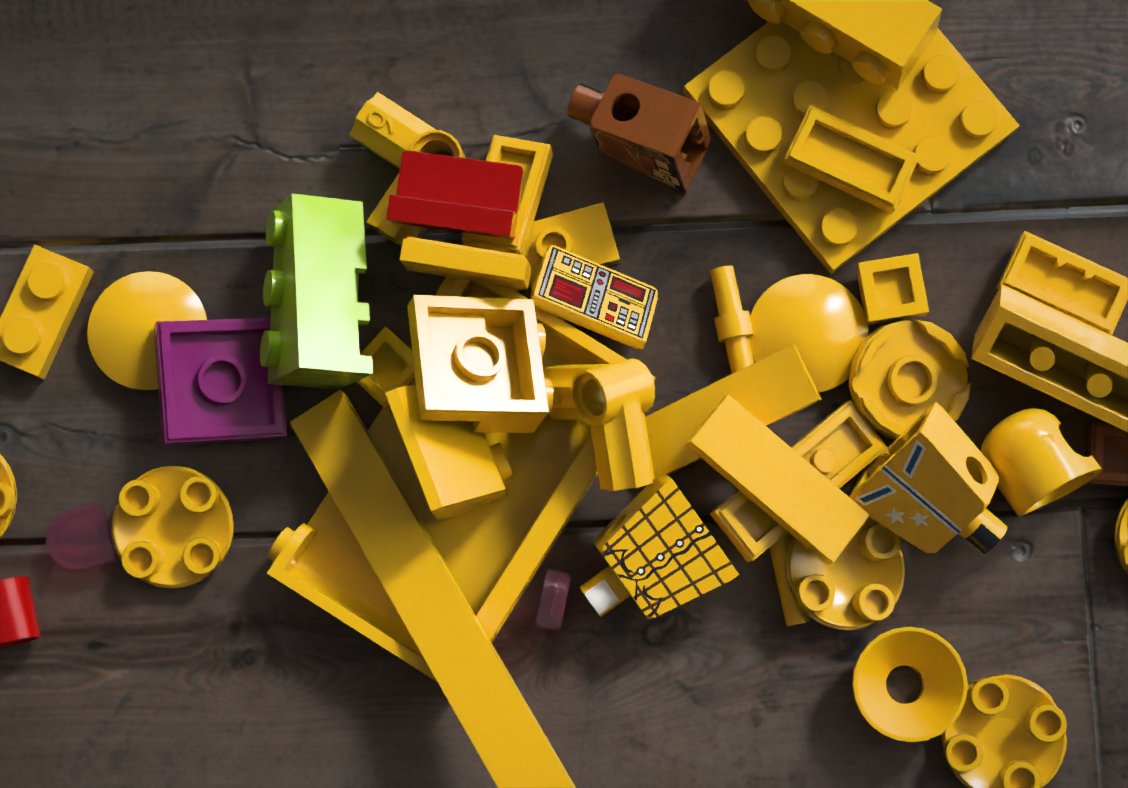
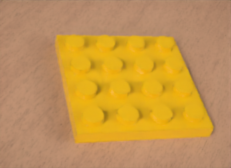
M782 21L778 24L767 22L684 85L683 93L687 98L702 104L706 122L830 274L842 267L1015 133L1020 126L939 28L898 90L884 82L881 85H877L865 80L853 69L851 62L834 52L824 54L813 49L802 39L799 31ZM810 105L920 155L893 214L783 164L789 147Z

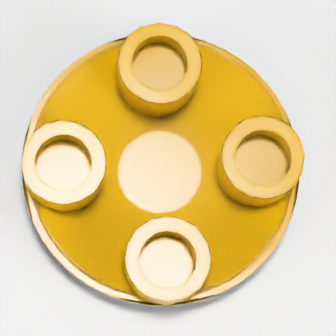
M152 271L127 275L105 289L92 308L87 328L91 354L99 368L118 384L132 390H157L154 324L159 321L207 320L206 312L196 293L176 277Z
M801 274L778 281L760 296L750 315L754 335L748 337L755 362L791 344L796 345L818 393L831 390L849 379L851 361L861 342L869 334L863 308L847 288L835 280L824 276Z
M165 466L155 468L128 482L120 491L119 499L113 512L112 539L124 569L133 577L157 587L181 588L193 585L207 578L223 562L233 539V514L225 494L208 476L187 467Z
M868 517L835 562L831 564H825L793 536L786 554L785 572L787 584L794 600L810 618L824 626L837 630L862 629L888 617L899 599L905 578L904 559L900 549V536Z
M989 675L968 684L967 698L961 714L953 725L941 734L942 750L947 764L954 775L968 788H1043L1055 776L1063 762L1067 746V722L1065 715L1059 709L1054 699L1036 683L1015 675Z

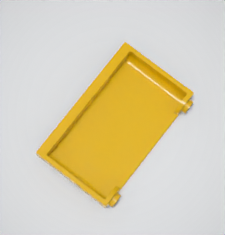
M451 277L444 279L435 295L528 299L510 287ZM535 307L536 321L544 326L546 335L545 352L542 357L543 369L560 364H612L627 360L561 318ZM383 407L368 432L492 643L598 475L590 426L586 425L582 420H554L548 415L534 433L483 432L488 446L501 443L514 477L503 481L508 496L439 522L429 508L394 415ZM328 491L308 524H301L296 531L286 527L277 537L267 556L268 559L273 561L267 574L437 682Z

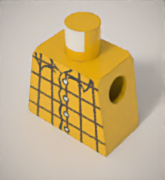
M664 472L656 476L652 480L653 483L648 484L593 541L609 566L579 588L600 617L631 596L647 619L656 618L733 580L739 575L673 479Z

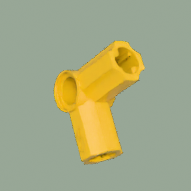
M379 92L373 98L366 101L355 117L353 128L349 133L352 139L399 169L402 153L406 150L432 154L437 151H446L453 154L454 157L466 158L459 142L451 134L434 129ZM398 174L366 223L402 248L403 238L407 239L408 236L421 239L428 228L395 224L386 219L389 195L397 194Z
M632 358L612 364H560L544 368V378L550 379L553 386V406L549 414L551 419L582 420L586 425L590 426L600 490L617 491L638 488L653 483L652 480L655 477L644 412H648L653 406L655 385L647 366L640 360Z

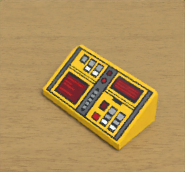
M550 245L532 280L530 299L534 300L536 308L639 350V348L643 349L647 341L658 300V290L653 286L558 246Z

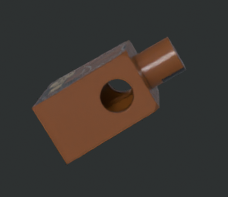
M615 74L612 77L605 93L583 83L579 84L569 101L568 117L589 125L599 152L687 194L712 144L700 102L622 74Z

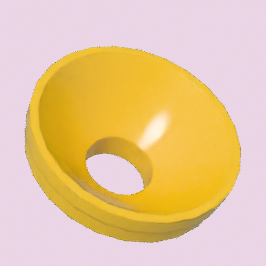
M896 628L878 635L860 653L853 669V696L860 714L880 734L897 741H926L941 735L959 717L967 698L968 682L966 669L959 654L941 636L923 628ZM899 666L913 668L919 674L922 683L921 692L917 699L906 704L893 700L888 694L886 687L889 673Z

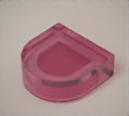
M97 501L64 511L50 524L46 535L47 549L52 559L62 567L76 571H86L119 561L102 502Z
M547 569L535 624L536 633L554 637L560 634L571 582V576H569L568 572Z

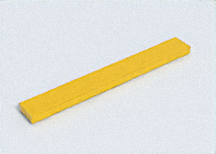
M339 390L290 421L292 428L498 788H576L348 396L342 390Z

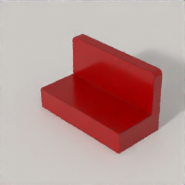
M406 150L401 156L397 194L389 195L386 219L395 224L515 239L524 171L521 166Z

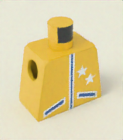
M937 402L929 407L863 470L849 496L870 514L869 517L925 553L938 552L953 537L960 534L978 551L986 554L1001 540L1008 528L1007 525L986 508L1000 480L998 471Z

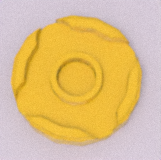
M902 320L877 328L861 342L851 361L849 389L854 405L871 427L888 438L897 439L935 402L955 422L959 419L969 400L971 383L967 384L968 373L966 368H969L964 350L949 332L932 322Z

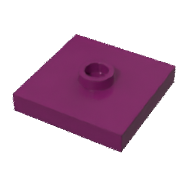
M271 317L159 321L154 324L162 446L281 440L287 437L283 385L267 384L268 367H262L260 362L261 340L264 331L270 330Z

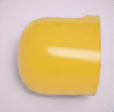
M1029 408L1008 416L988 433L981 445V452L998 471L1000 477L997 484L998 489L1019 518L1074 492L1094 479L1102 471V468L1092 455L1083 457L1071 449L1060 433L1059 427L1062 423L1053 414L1044 409Z

